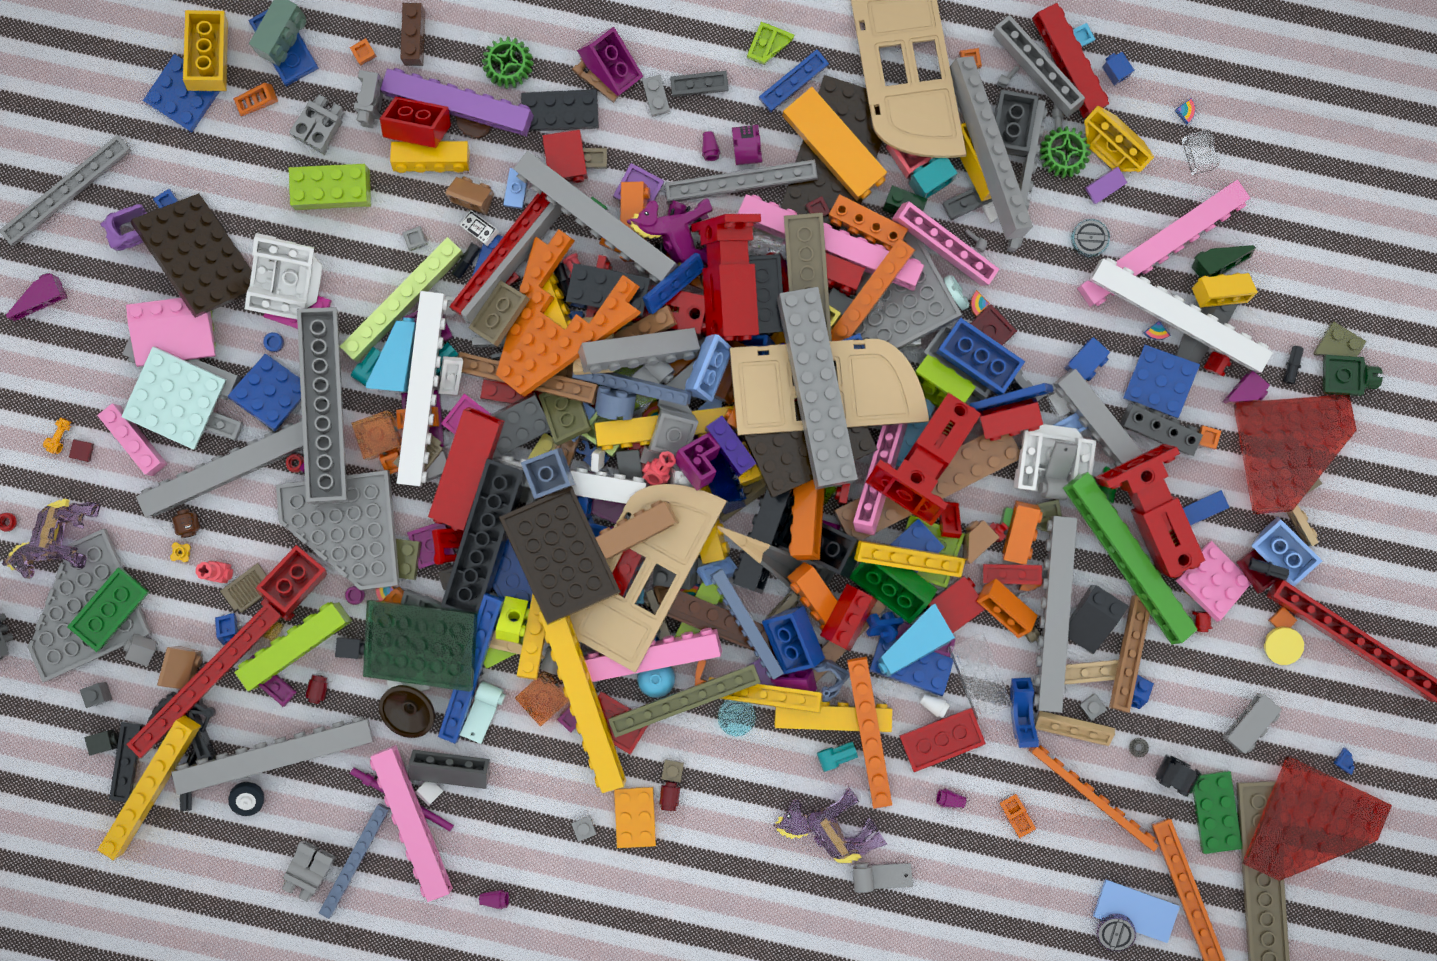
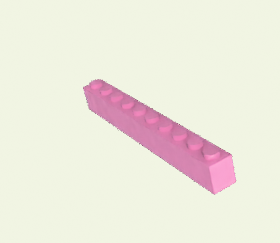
M1237 179L1117 260L1116 266L1132 270L1134 272L1133 275L1136 277L1141 272L1145 275L1154 269L1152 267L1154 263L1158 262L1161 264L1169 258V253L1173 251L1176 254L1185 248L1183 245L1189 240L1192 243L1200 237V232L1204 230L1207 233L1216 227L1214 224L1220 219L1223 222L1231 216V211L1235 209L1238 212L1247 206L1245 202L1250 199V196ZM1089 280L1077 288L1090 307L1094 304L1099 306L1107 300L1105 297L1111 293Z
M746 194L737 214H761V222L755 223L754 227L785 239L784 216L797 215V212L792 209H782L774 202L767 203L762 201L759 196ZM824 223L825 252L865 268L864 271L873 274L889 253L882 245L870 244L862 237L855 238L850 236V233L847 231L835 230L831 225ZM909 259L892 283L914 291L923 272L924 265L917 259Z

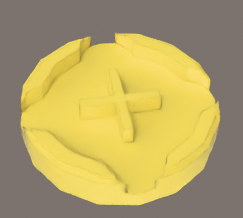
M1280 626L1270 631L1265 638L1264 650L1266 655L1279 665H1289L1296 662L1304 651L1303 638L1295 629Z

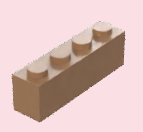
M659 500L651 504V509L647 511L642 509L634 513V518L630 520L625 518L617 522V527L613 529L608 527L600 531V535L596 537V540L605 559H611L678 524L679 522L669 502Z

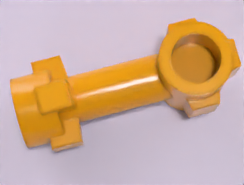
M61 417L56 421L55 425L58 427L53 438L48 437L43 442V447L46 448V451L52 454H59L62 451L63 444L60 443V440L65 430H70L71 421Z

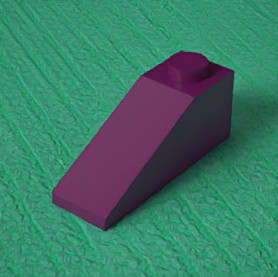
M50 273L41 275L6 314L7 318L17 321L68 298L59 277Z

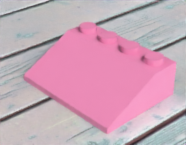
M182 298L126 305L128 327L137 367L145 365L149 353L154 346L183 360L216 356L211 311L195 318Z

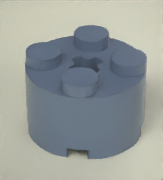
M599 386L594 412H597L598 416L607 419L617 420V417H623V420H631L634 415L636 393L608 386Z

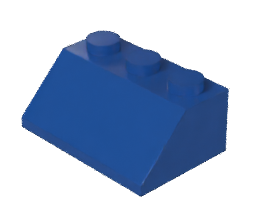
M804 605L785 610L762 621L784 674L814 668L825 659Z

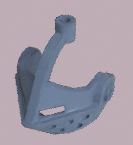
M824 659L813 668L816 672L830 670L837 677L835 685L831 687L825 686L821 689L823 694L822 702L830 701L833 697H836L843 684L850 677L849 671L840 667L832 660Z

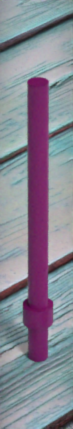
M353 767L350 772L351 775L363 781L364 785L372 786L384 793L373 775L365 774ZM421 806L425 818L451 832L454 827L452 823Z

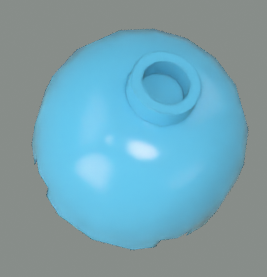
M670 666L640 672L637 675L638 686L649 697L660 698L666 696L675 685L674 670Z

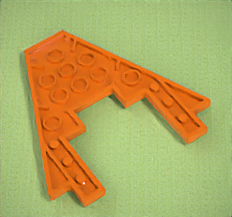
M559 229L548 245L538 237L534 239L519 291L530 300L507 333L496 372L500 379L524 397L578 359V350L582 343L605 340L641 313L629 304L640 286L622 275L590 323L576 314L567 328L564 329L544 314L555 297L545 291L543 286L575 242L574 239Z

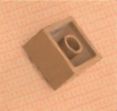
M464 176L462 179L456 177L445 192L451 203L487 215L494 197V193L489 185L484 183L477 185L473 183L472 179Z
M984 520L972 521L965 528L967 530L963 538V558L966 559L965 564H971L999 538Z
M183 646L167 647L157 686L182 689L196 675L197 668L201 666L203 659L201 656L202 651Z

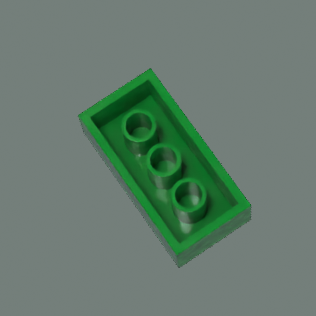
M858 562L850 576L852 581L909 624L928 606L938 590L913 570Z

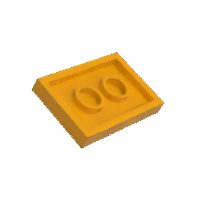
M653 787L615 789L617 848L656 846Z

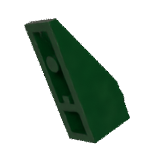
M1248 245L1213 248L1206 252L1202 251L1194 257L1192 269L1200 278L1224 274L1251 258L1256 247Z

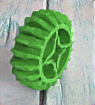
M508 36L506 41H503L502 37H500V43H496L493 40V47L487 45L489 52L483 53L485 59H482V63L485 65L483 71L487 72L486 77L491 78L493 84L497 82L498 87H501L504 83L506 89L509 88V84L516 88V82L522 85V78L526 80L529 78L526 73H532L530 67L534 65L533 61H531L533 56L529 53V47H524L523 41L518 43V39L514 38L511 42ZM507 50L506 53L499 54L500 52ZM515 51L523 57L522 64L515 60ZM494 61L501 66L500 74L493 69ZM511 71H517L516 73L509 75Z
M1065 126L1064 130L1058 127L1057 132L1051 130L1049 132L1050 135H1045V141H1042L1040 144L1043 148H1040L1039 151L1040 154L1044 155L1039 159L1046 161L1042 165L1043 167H1050L1047 171L1048 173L1054 170V176L1057 177L1061 173V177L1065 178L1066 174L1072 177L1074 173L1078 175L1080 169H1085V163L1090 161L1087 156L1091 155V151L1087 150L1090 144L1084 143L1087 137H1080L1082 131L1076 134V128L1069 131L1068 126ZM1063 139L1061 146L1051 148L1052 142ZM1070 141H1072L1077 147H1073ZM1079 156L1077 163L1067 166L1069 158ZM1053 157L1058 158L1060 164L1057 163V162L1053 159Z

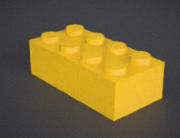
M185 10L183 81L187 91H227L228 20L225 11Z

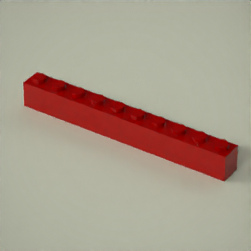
M1277 580L1272 585L1266 597L1427 701L1437 703V679L1285 580Z

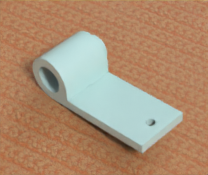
M485 681L480 683L475 695V701L460 736L482 744L498 704L502 705L506 697V694H503L504 689Z

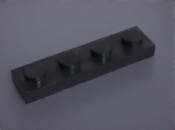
M121 722L109 800L126 802L133 791L138 756L126 744L142 729L143 724Z

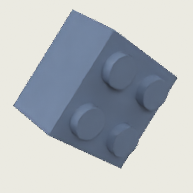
M562 448L551 450L521 462L534 499L576 485Z

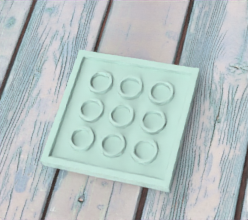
M154 346L149 353L121 417L194 450L198 445L227 379Z

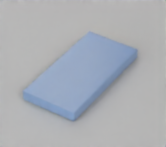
M1105 879L1092 916L1104 921L1111 919L1125 920L1133 927L1134 932L1168 943L1180 906Z

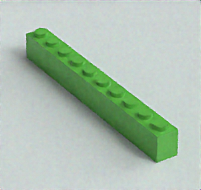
M1089 472L1077 475L1063 487L1064 491L1171 644L1183 643L1198 630L1192 618L1184 611L1182 604L1175 598L1171 588L1166 585L1160 572L1150 562L1149 556L1139 546L1138 540L1132 536L1128 526L1119 517L1117 510L1107 500L1106 494L1098 487L1095 478Z

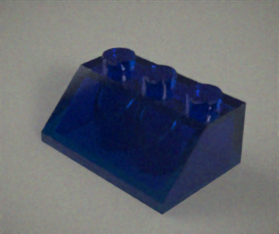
M719 451L717 458L710 461L717 472L713 482L708 485L712 494L727 501L722 512L728 514L745 507L744 500L747 497L744 489L739 487L738 482L740 481L738 476Z

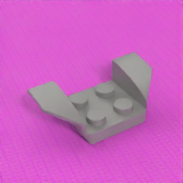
M659 399L657 405L661 410L650 445L644 446L640 458L641 463L646 464L647 461L651 463L654 458H659V455L666 451L671 452L675 457L679 449L693 441L698 420L692 414L688 405L684 406Z

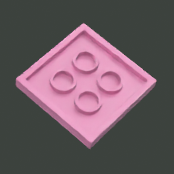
M1210 541L1201 550L1206 561L1200 563L1201 565L1198 568L1183 571V575L1179 576L1175 581L1218 622L1222 620L1251 583L1245 574Z

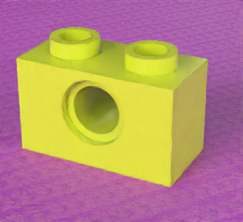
M505 596L496 627V639L519 644L520 637L525 635L526 626L524 622L528 619L529 614L527 600Z

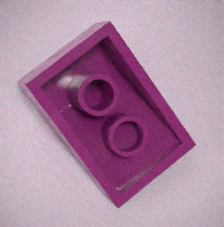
M615 27L602 31L577 50L586 67L617 96L644 77Z

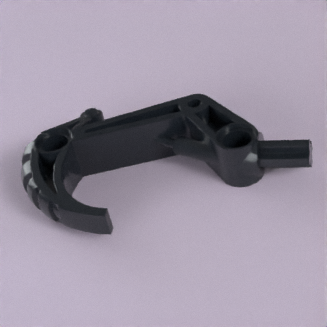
M176 692L167 694L166 699L162 698L158 702L159 705L154 707L147 723L177 694ZM202 698L185 714L201 725L192 740L194 749L192 754H189L186 762L189 766L196 764V758L199 760L208 757L209 761L216 759L215 755H217L206 731L209 719L215 716L216 710L213 707L208 708L203 703ZM199 714L204 715L206 717L204 724ZM192 791L180 794V811H191Z

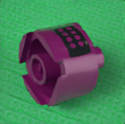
M759 126L732 127L736 165L762 163Z

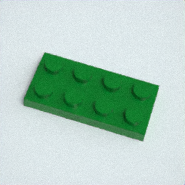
M118 567L67 628L95 652H99L150 592L125 570Z
M1231 771L1201 774L1193 789V797L1202 853L1209 854L1242 849Z

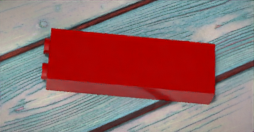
M471 407L463 410L428 515L435 523L447 524L455 531L465 530L487 458H493L505 422L504 420Z

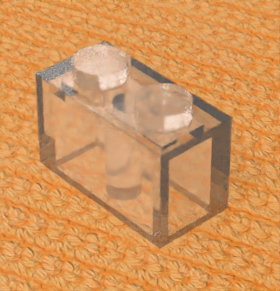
M1209 129L1188 134L1182 139L1192 176L1212 171L1219 166L1220 157L1215 152L1214 137L1210 134Z

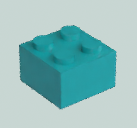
M932 158L926 167L921 165L913 171L914 174L911 175L909 185L916 195L929 198L951 184L958 172L948 158Z

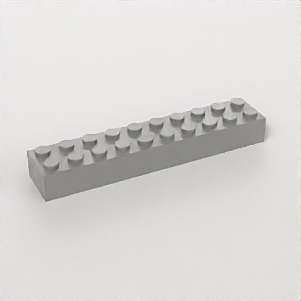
M814 287L780 293L777 302L815 490L854 483L858 478L819 288Z
M337 307L297 309L307 504L348 502Z

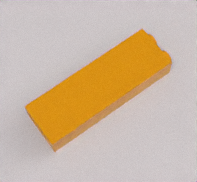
M813 87L809 88L783 111V118L856 201L860 198L864 200L872 193L870 190L875 185L879 187L886 181L887 171Z

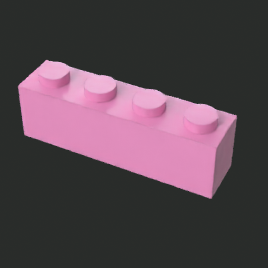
M112 403L97 416L145 475L154 476L167 465V462L135 423L121 417L124 409L120 405Z

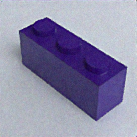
M720 416L706 426V433L710 432L720 445L719 451L738 477L756 465L755 460L723 416Z

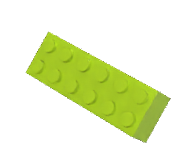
M340 602L324 604L319 608L320 612L318 614H310L302 620L304 624L293 626L286 631L287 636L276 638L270 643L271 647L262 648L256 652L254 659H247L239 664V669L234 673L246 690L257 689L259 687L258 684H264L272 676L280 673L352 622V619Z

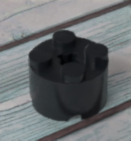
M1165 754L1155 774V779L1167 788L1173 786L1178 793L1188 797L1192 793L1202 772L1198 769L1194 771L1190 769V764Z

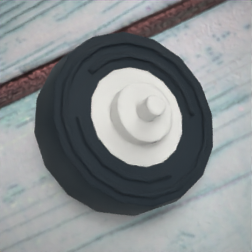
M241 782L235 785L228 797L231 810L241 816H251L258 813L265 800L261 787L252 782Z

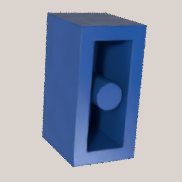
M1093 337L1087 341L1064 368L1067 371L1076 369L1084 380L1090 381L1096 374L1094 370L1098 366L1102 367L1109 360L1107 356L1110 354V351Z

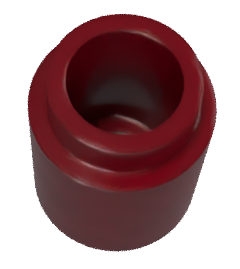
M312 674L311 679L308 681L305 698L309 699L308 702L320 704V701L325 700L328 677Z
M665 782V785H661L659 802L661 810L676 811V807L679 806L680 787L677 786L676 782Z

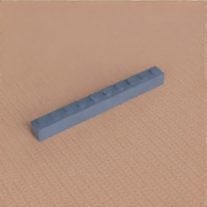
M614 372L574 375L573 373L572 376L575 379L684 406L689 405L691 401V391Z
M723 569L710 575L712 577L710 579L711 582L718 587L716 589L717 592L723 596V602L726 606H729V612L732 616H735V622L738 626H741V632L744 637L747 636V642L750 647L754 648L755 656L760 658L761 666L766 668L767 676L774 680L784 674Z
M381 803L377 805L321 907L319 914L328 919L332 917L390 808Z

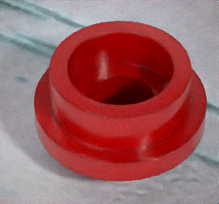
M297 453L289 455L286 459L287 469L294 473L301 471L299 468L304 463V457ZM294 460L299 461V465L296 467L293 465Z
M7 512L0 514V530L4 532L12 531L17 525L16 517L12 513ZM6 519L10 520L8 526L5 524Z

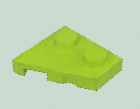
M760 22L747 58L765 65L794 39L795 35Z

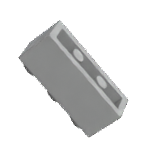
M1258 693L1224 733L1222 738L1237 751L1244 754L1249 753L1254 749L1258 738H1262L1267 733V727L1278 720L1282 709L1265 694Z

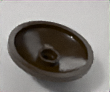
M406 685L391 687L380 699L379 713L381 719L391 731L407 738L421 737L434 724L435 711L431 701L424 693L414 687Z

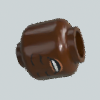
M189 509L177 511L178 515L172 518L175 534L181 536V538L196 536V532L200 530L197 514L189 512Z

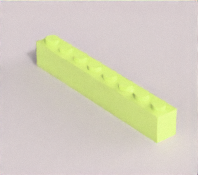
M447 237L339 347L354 361L359 362L393 328L395 322L400 321L419 301L420 291L428 292L461 259L460 255L463 256L464 254L461 249Z

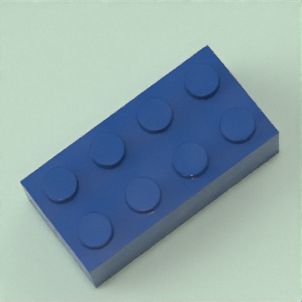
M961 317L936 351L938 355L997 395L1004 394L1025 363L1023 359Z

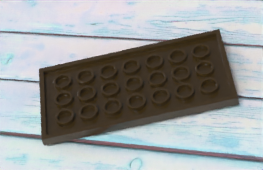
M824 75L818 94L876 159L882 140L877 136L872 125L866 88ZM879 106L875 107L876 115H880ZM803 140L796 162L815 159L818 180L788 184L781 208L785 210L792 209L797 212V215L809 214L805 204L822 196L831 211L839 194L862 205L863 199L860 198L856 201ZM829 215L823 218V223L831 225L835 230H848L843 226L837 227L830 222L831 220H829Z

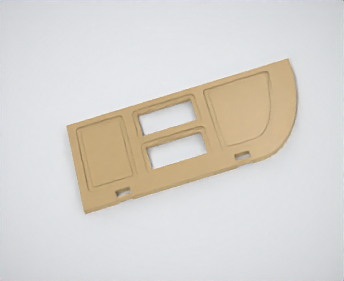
M851 0L871 120L877 136L892 148L916 156L931 158L966 157L937 0ZM864 22L865 30H861L860 23ZM934 41L942 79L919 82L912 43ZM901 45L908 83L885 86L879 48ZM879 106L880 115H876L875 107Z
M881 339L829 341L833 361L836 362L837 381L847 428L929 422L926 400L919 379L909 361L895 346ZM786 344L729 348L737 436L804 431L802 421H796L794 398H797L792 382V372ZM864 344L865 349H854V345ZM758 351H768L769 355L758 356Z
M660 484L643 488L630 497L617 522L623 520L628 512L631 513L630 520L634 518V513L642 509L647 511L652 508L651 504L661 500L662 502H669L679 523L630 548L646 557L625 598L617 594L570 615L578 641L629 670L637 672L727 503L726 500L700 489L696 491L693 487L683 485ZM623 552L611 559H606L612 573ZM656 564H659L677 575L656 614H653L635 603Z

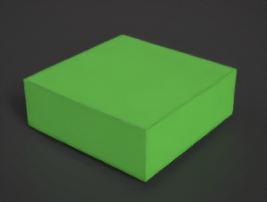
M1006 507L1003 509L1000 524L1004 522L1010 527L1014 511L1012 508Z

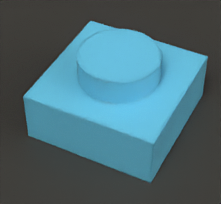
M1087 23L1073 29V34L1082 47L1095 40Z

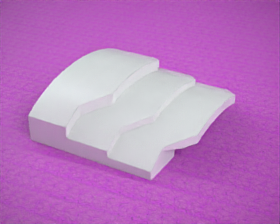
M256 233L252 251L254 258L250 286L247 290L245 309L297 319V309L308 308L317 302L323 265L314 256V247L295 244V242Z
M1048 424L1041 425L1040 429L1035 431L1024 430L1013 488L1038 491L1055 441L1078 445L1067 477L1068 482L1079 474L1089 472L1092 475L1096 440L1084 439L1076 428Z

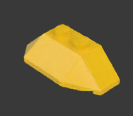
M1097 106L1084 120L1087 137L1086 144H1090L1089 149L1111 169L1119 167L1121 172H1141L1154 158L1145 142L1116 115L1104 108Z

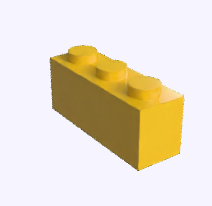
M1249 273L1221 274L1214 277L1203 276L1192 287L1200 308L1248 303L1258 293Z

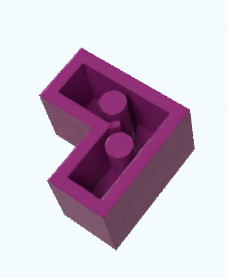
M710 432L679 449L675 456L677 466L696 491L713 482L717 472L710 461L717 458L721 447Z

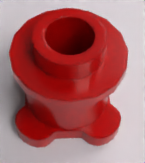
M1192 611V614L1196 615L1195 626L1198 632H1209V629H1213L1211 626L1212 617L1207 612Z

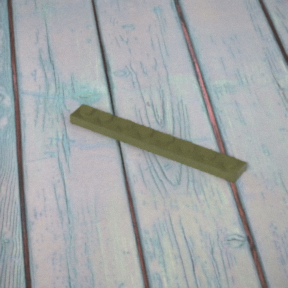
M751 664L613 716L608 721L616 738L761 683L755 665Z

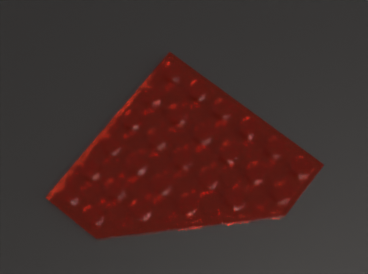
M1350 395L1237 402L1234 404L1252 513L1264 514L1291 512L1294 510L1357 431Z
M1287 756L1242 864L1281 881L1378 841L1392 805Z

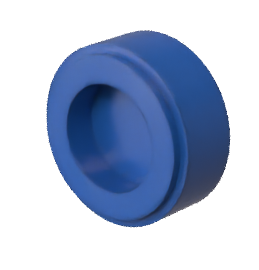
M271 332L264 337L263 344L267 350L278 352L283 348L284 340L281 335Z

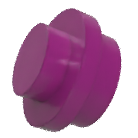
M351 586L346 590L345 598L348 603L358 605L364 600L365 592L364 590H359L356 586Z

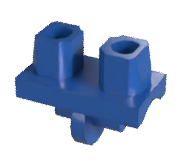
M892 612L884 613L881 620L877 613L871 614L866 620L869 625L866 633L868 637L880 635L885 642H893L896 636H898V626L903 624L904 621L901 617L895 618Z

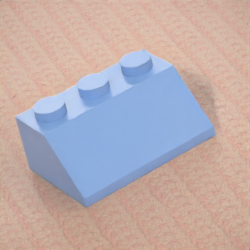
M717 334L706 336L705 341L701 344L698 358L693 364L692 373L685 384V390L691 391V396L709 402L713 401L730 359L729 348H732Z
M1278 516L1261 531L1251 545L1268 563L1270 561L1273 565L1288 569L1289 576L1286 581L1292 586L1298 584L1322 562Z

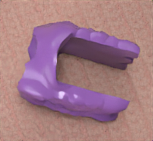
M141 204L110 213L100 223L101 227L106 230L109 246L115 251L133 248L144 243L136 230L123 235L120 232L121 225L147 213Z

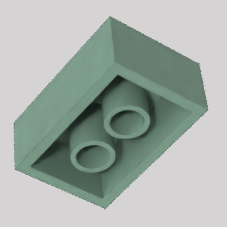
M273 0L251 38L249 45L260 57L279 66L281 62L286 60L287 51L290 46L295 44L299 30L304 28L306 16L297 4L289 0Z

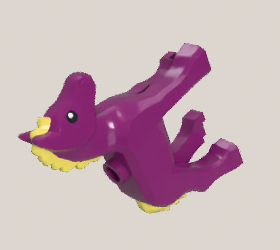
M703 199L692 211L658 217V204L652 200L646 204L639 214L635 213L633 218L627 220V223L634 228L633 230L643 238L649 237V239L661 236L664 240L663 247L665 251L669 253L671 259L678 266L694 253H699L703 264L708 266L706 246L701 250L695 248L689 225L693 224L698 218H701V221L709 218L707 214L713 209L709 199Z

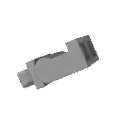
M359 70L358 78L362 82V87L357 95L358 103H354V109L358 112L356 120L363 127L373 128L375 119L380 120L381 116L379 112L383 93L380 88L383 79L378 73Z
M318 95L313 102L308 101L307 106L289 133L293 138L325 155L330 141L343 123L341 117L344 109L334 103L330 111L326 110L325 107L329 101L325 97Z
M303 840L299 842L297 851L283 877L285 881L282 890L293 893L297 885L302 888L298 897L307 902L319 891L337 856L323 849L319 850V847Z

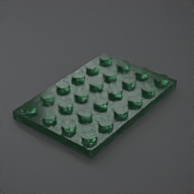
M367 600L363 677L468 692L472 691L478 613Z

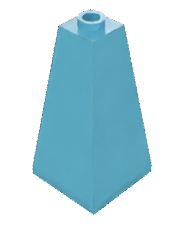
M403 317V321L395 322L366 383V388L408 392L416 330L414 318Z
M936 604L929 607L878 659V667L887 677L942 648L955 638Z

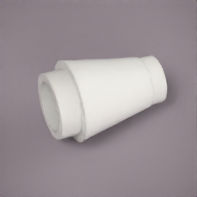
M926 693L920 702L937 718H944L950 704L946 703V700Z

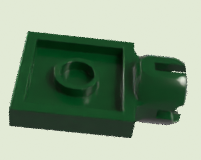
M1325 355L1323 357V394L1363 396L1365 389H1377L1381 386L1383 377H1378V374H1383L1382 368L1366 365L1365 357Z

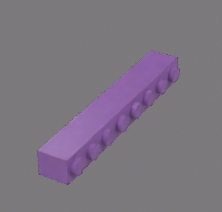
M398 68L386 70L380 88L385 96L391 98L396 96L447 106L450 115L527 137L534 115L526 105L519 104L516 106L506 99L495 100L493 96L488 94L481 96L471 89H465L464 91L450 83L443 85L436 79H423L422 76L415 73L408 75Z

